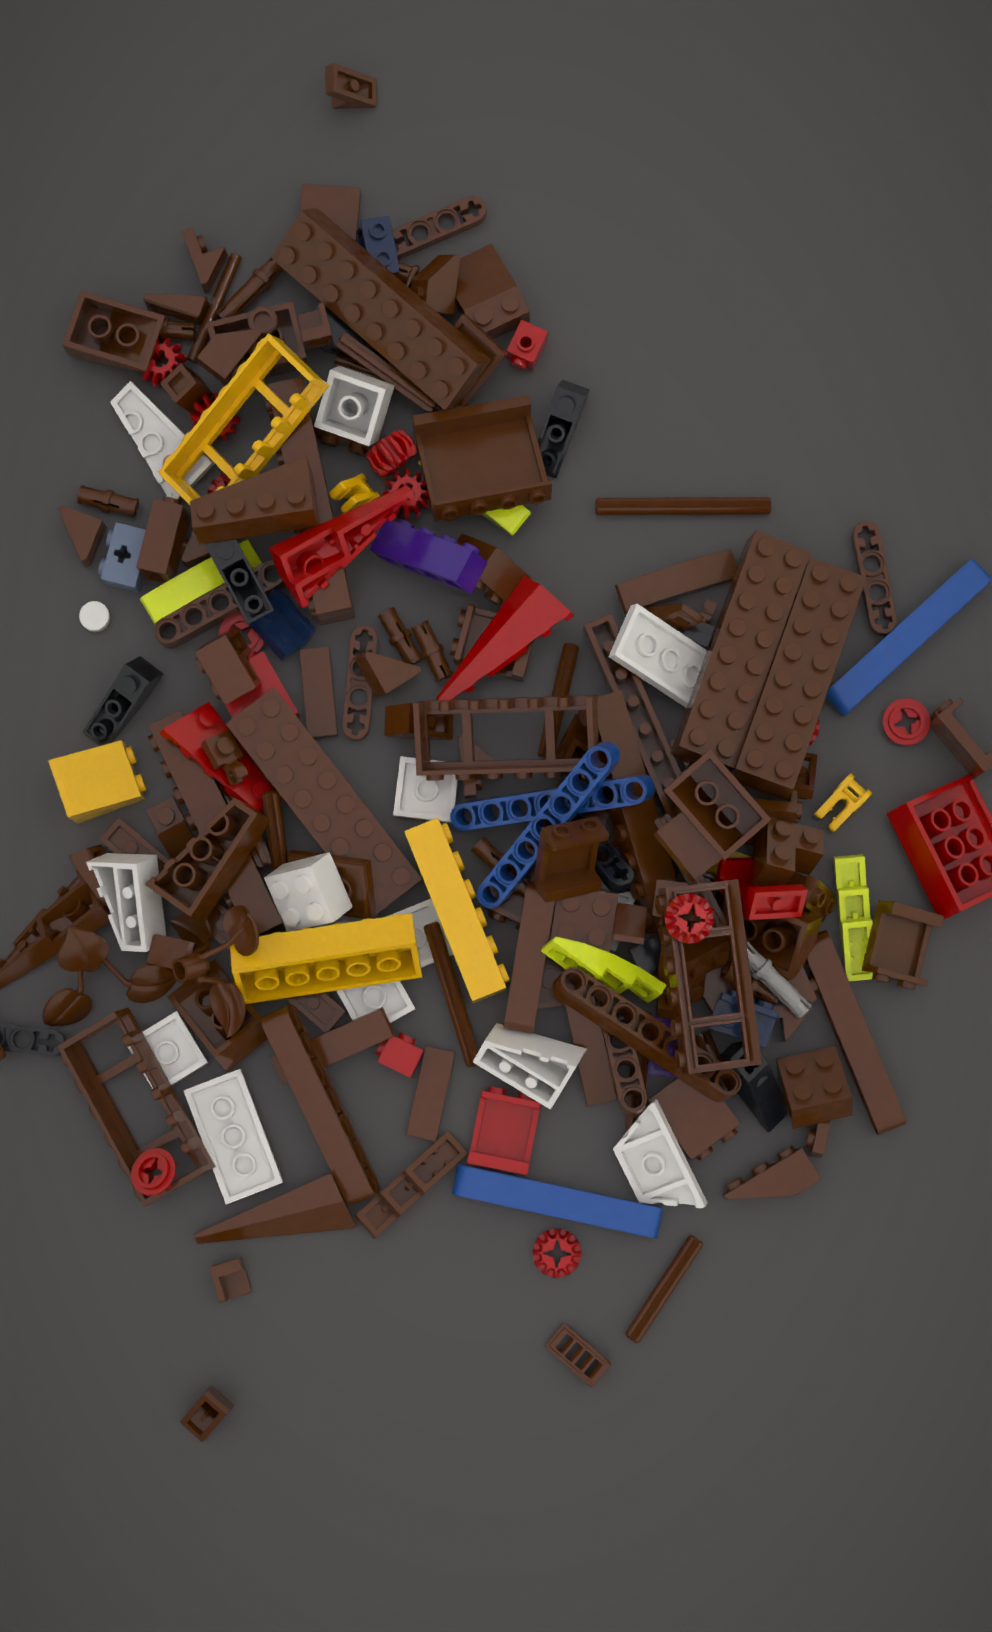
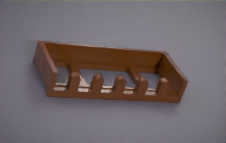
M598 695L421 700L413 703L416 776L426 775L427 781L444 780V775H455V780L474 779L473 774H485V779L503 778V773H514V778H532V773L544 772L545 778L562 777V772H571L581 758H557L555 711L586 710L589 750L599 744ZM544 711L547 759L474 760L472 713ZM462 714L464 761L431 762L428 715ZM581 773L579 775V777H587L586 775Z
M739 880L658 889L659 895L655 897V906L657 913L661 914L663 926L659 927V937L661 944L665 945L666 957L663 958V969L665 975H669L670 988L667 989V1000L669 1006H673L674 1019H671V1032L674 1038L677 1037L678 1050H675L677 1068H681V1074H694L762 1065ZM723 889L727 926L711 928L710 934L705 938L729 935L738 1012L692 1018L683 943L677 941L669 934L665 925V911L669 903L677 897V894ZM740 1022L744 1059L698 1065L694 1028Z
M129 1007L111 1013L57 1046L61 1052L62 1062L70 1069L75 1078L76 1088L87 1100L92 1117L99 1122L104 1132L106 1143L113 1148L118 1158L120 1169L123 1173L127 1174L131 1183L133 1164L143 1152L152 1148H161L178 1137L183 1142L180 1144L181 1150L185 1154L189 1153L197 1169L170 1184L171 1189L162 1191L161 1196L151 1195L148 1197L139 1193L133 1186L134 1195L142 1202L144 1207L216 1167ZM118 1023L124 1034L122 1036L125 1046L131 1047L134 1054L103 1073L98 1074L82 1043ZM135 1064L139 1072L145 1073L151 1083L153 1098L160 1100L168 1115L166 1116L167 1124L175 1128L140 1149L104 1085L106 1081ZM146 1171V1173H148L154 1179L152 1171Z

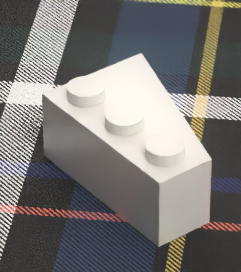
M106 853L87 861L89 871H94L100 887L97 888L99 896H104L111 914L107 916L121 951L148 952L154 934L166 936L162 896L145 885L152 877H156L159 874L157 855Z
M496 1023L482 1044L473 1063L551 1110L587 1049L537 1034L503 1029L504 1025Z

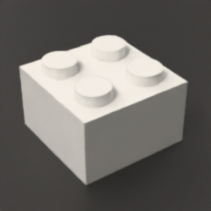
M342 366L331 369L326 382L330 386L322 396L314 427L367 446L378 442L395 385Z
M330 852L284 863L264 877L287 932L335 922L353 907Z

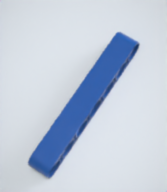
M973 558L970 559L827 691V700L844 717L992 581V577Z
M610 741L600 742L585 753L479 886L477 898L482 906L490 909L496 908L515 892L536 865L541 828L544 827L543 820H549L552 825L573 820L618 764L620 751L616 744ZM599 750L607 755V764H603L598 759ZM580 773L588 777L589 787L581 784L579 780ZM562 796L569 799L571 809H566L562 805ZM526 841L534 846V854L527 851L525 847ZM508 864L516 868L517 876L510 874ZM490 886L498 890L499 898L491 894Z
M646 774L605 779L578 813L642 803L654 795V781ZM589 782L581 783L585 787H589ZM634 782H638L643 788L641 797L637 796L633 791ZM606 786L613 790V801L608 800L604 795ZM558 787L470 800L456 805L450 813V820L456 829L463 831L532 821L547 802L548 796H552ZM562 796V805L566 809H571L569 799ZM520 800L527 803V814L520 810ZM493 804L500 810L499 818L492 814L491 807ZM465 808L472 814L471 823L464 817Z
M458 1164L452 1190L453 1195L651 1238L658 1237L663 1208L461 1164Z

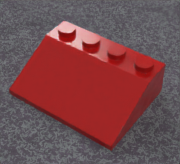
M971 774L906 802L886 813L936 914L944 916L945 920L992 897V816Z

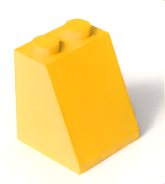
M122 740L48 761L67 817L77 824L145 800L143 794L144 791H147L142 774L136 775L133 766L134 763H137L136 755L132 746L127 747Z

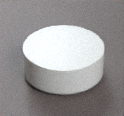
M91 601L81 608L79 619L87 630L100 632L108 626L110 612L101 602Z

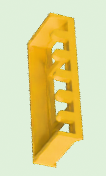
M268 333L265 338L257 343L254 352L247 361L238 367L237 373L231 381L220 390L218 397L212 405L201 414L200 420L193 429L184 435L181 444L174 453L165 459L164 465L158 473L189 505L190 501L201 496L184 478L204 453L231 479L227 486L258 475L330 385L306 365L283 340ZM282 355L310 382L301 394L294 393L290 397L291 407L262 381ZM257 389L283 416L282 418L279 416L273 418L270 423L273 429L263 441L257 440L253 443L252 449L254 453L246 463H238L233 467L211 444L254 390ZM220 486V487H218V488L216 489V491H217V490H220V489H222V488H225V487H224V486Z

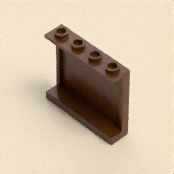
M529 395L412 416L413 434L434 521H450L460 516L482 515L487 511L498 509L510 510L520 505H537L551 500L552 482L551 480L548 481L531 418Z

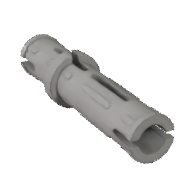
M746 941L749 967L752 972L751 976L755 980L759 979L798 1019L805 1015L812 1005L772 966L773 962L769 958L765 959L749 941Z

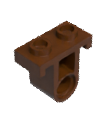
M794 872L786 885L802 884L808 890L803 909L823 916L822 922H824L826 916L830 915L835 907L836 895L819 879Z

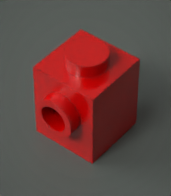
M521 320L506 350L508 353L506 359L510 361L509 363L519 370L524 371L527 368L533 371L547 343L548 331Z
M399 1032L397 1037L393 1036L388 1040L382 1041L375 1054L380 1056L377 1062L412 1078L424 1050L413 1046L416 1041L415 1039Z

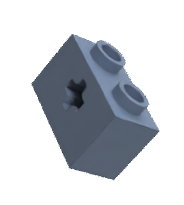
M116 522L114 530H109L106 539V547H109L106 558L101 559L98 569V575L101 576V580L105 585L136 593L140 592L143 576L136 566L145 529ZM127 551L131 557L130 559H124L122 563L119 556H124Z

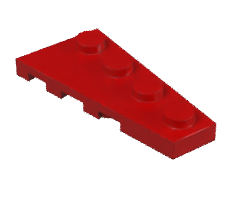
M210 702L205 703L162 729L160 732L161 736L167 741L169 739L179 746L181 748L179 751L184 756L195 760L204 768L203 772L211 779L214 777L225 787L224 790L230 796L248 803L259 812L264 809L263 793L275 790L234 735L233 737L244 755L238 762H241L248 772V775L242 778L243 782L232 786L223 768L214 770L201 744L205 739L230 730Z

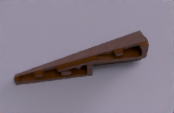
M77 869L75 872L78 876L67 888L61 886L57 891L60 895L59 898L49 908H42L13 942L15 949L5 960L0 958V988L58 954L68 926L94 932L110 922L107 916L111 914L108 905L103 907Z
M330 1173L194 1234L197 1243L201 1244L353 1229L357 1225L333 1174Z

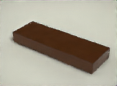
M330 648L301 649L299 651L307 731L313 738L338 736Z
M425 1046L406 1135L436 1142L455 1052Z

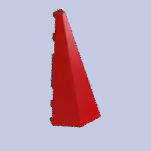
M405 485L328 520L319 526H315L269 547L277 572L300 607H307L310 604L308 600L320 588L325 589L329 585L328 579L340 567L345 568L377 536L375 532L386 521L391 522L396 517L395 512L407 500L412 501L415 498L410 487Z
M523 576L436 699L452 700L463 691L469 694L475 689L473 685L486 674L489 677L495 675L528 651L527 646L530 642L540 635L543 637L552 633L550 630L552 626L563 618L569 621L574 616L573 613L541 584Z

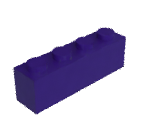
M399 519L398 522L386 521L382 525L369 550L384 562L469 594L473 592L488 563L478 555L480 552L478 548L466 542L462 546L458 545L456 540L442 534L441 538L436 537L434 532L424 527H420L419 530L414 529L415 527L402 519Z

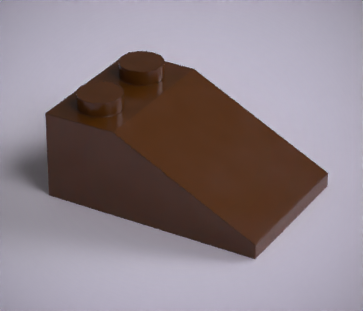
M492 244L460 258L455 303L461 315L466 314L492 339L516 329L521 320L530 322V311L516 283Z
M81 290L62 346L69 356L95 364L147 373L166 317Z
M215 959L209 963V970L204 977L221 978L224 984L232 982ZM194 979L186 981L167 998L226 1072L268 1039L262 1027L261 1017L251 1004H245V1017L240 1029L233 1036L226 1038L225 1030L216 1018L209 1000L211 987L215 984L204 982L196 984Z

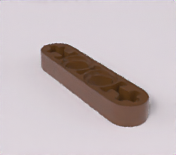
M476 196L467 197L393 229L394 242L400 243L398 251H396L397 259L400 260L480 225L484 222L487 214L485 202ZM473 205L475 209L480 208L477 217H474L471 213L467 214L469 206ZM460 210L461 216L467 214L463 216L464 223L460 224L459 215L456 212ZM450 216L455 220V225L448 230L442 229L438 224L440 218ZM422 227L428 231V237L424 241H416L412 237V232L416 228ZM407 233L408 242L411 245L407 247L406 241L402 242L404 241L403 234Z
M864 521L859 523L853 530L852 544L858 574L867 577L862 595L869 628L875 635L886 636L894 630L897 624V616L880 531L874 523ZM863 529H866L867 533L873 534L869 540L870 549L876 547L877 550H868L861 553L860 550H865L866 548L864 538L858 537ZM867 557L876 558L879 561V569L875 572L867 571L863 566L864 559ZM874 585L881 586L885 591L884 599L880 601L873 600L869 595V589ZM887 604L888 608H883L882 612L884 619H889L890 623L886 625V629H882L881 625H876L875 623L880 616L879 609L872 611V607H881Z
M367 625L356 627L350 639L342 726L346 737L353 741L365 739L369 734L373 691L364 676H357L353 672V667L356 663L354 652L361 653V643L356 638L362 637L363 632H367L369 638H373L372 642H367L366 651L377 654V634L372 627ZM356 690H363L368 697L365 704L361 706L354 705L350 699L351 694ZM349 709L356 712L367 711L366 715L360 714L359 722L365 727L364 730L358 731V735H354L352 729L348 728V725L354 724L355 714H349Z

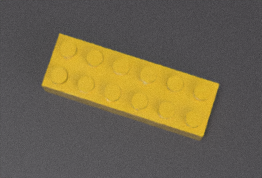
M436 818L404 831L472 1002L476 1003L507 990L505 983L510 982L504 964L497 965L494 955L499 954L492 935L486 937L483 927L487 926V922L481 907L475 909L471 900L475 899L476 895L470 880L463 881L460 872L464 871L465 868L459 852L455 851L452 853L449 844L454 843L447 823L440 824L439 819Z
M412 913L395 914L376 919L367 918L356 922L335 923L330 926L303 928L297 931L275 932L270 935L259 936L258 948L250 956H242L238 953L234 944L230 946L232 973L235 983L243 995L245 1004L422 978L419 947Z

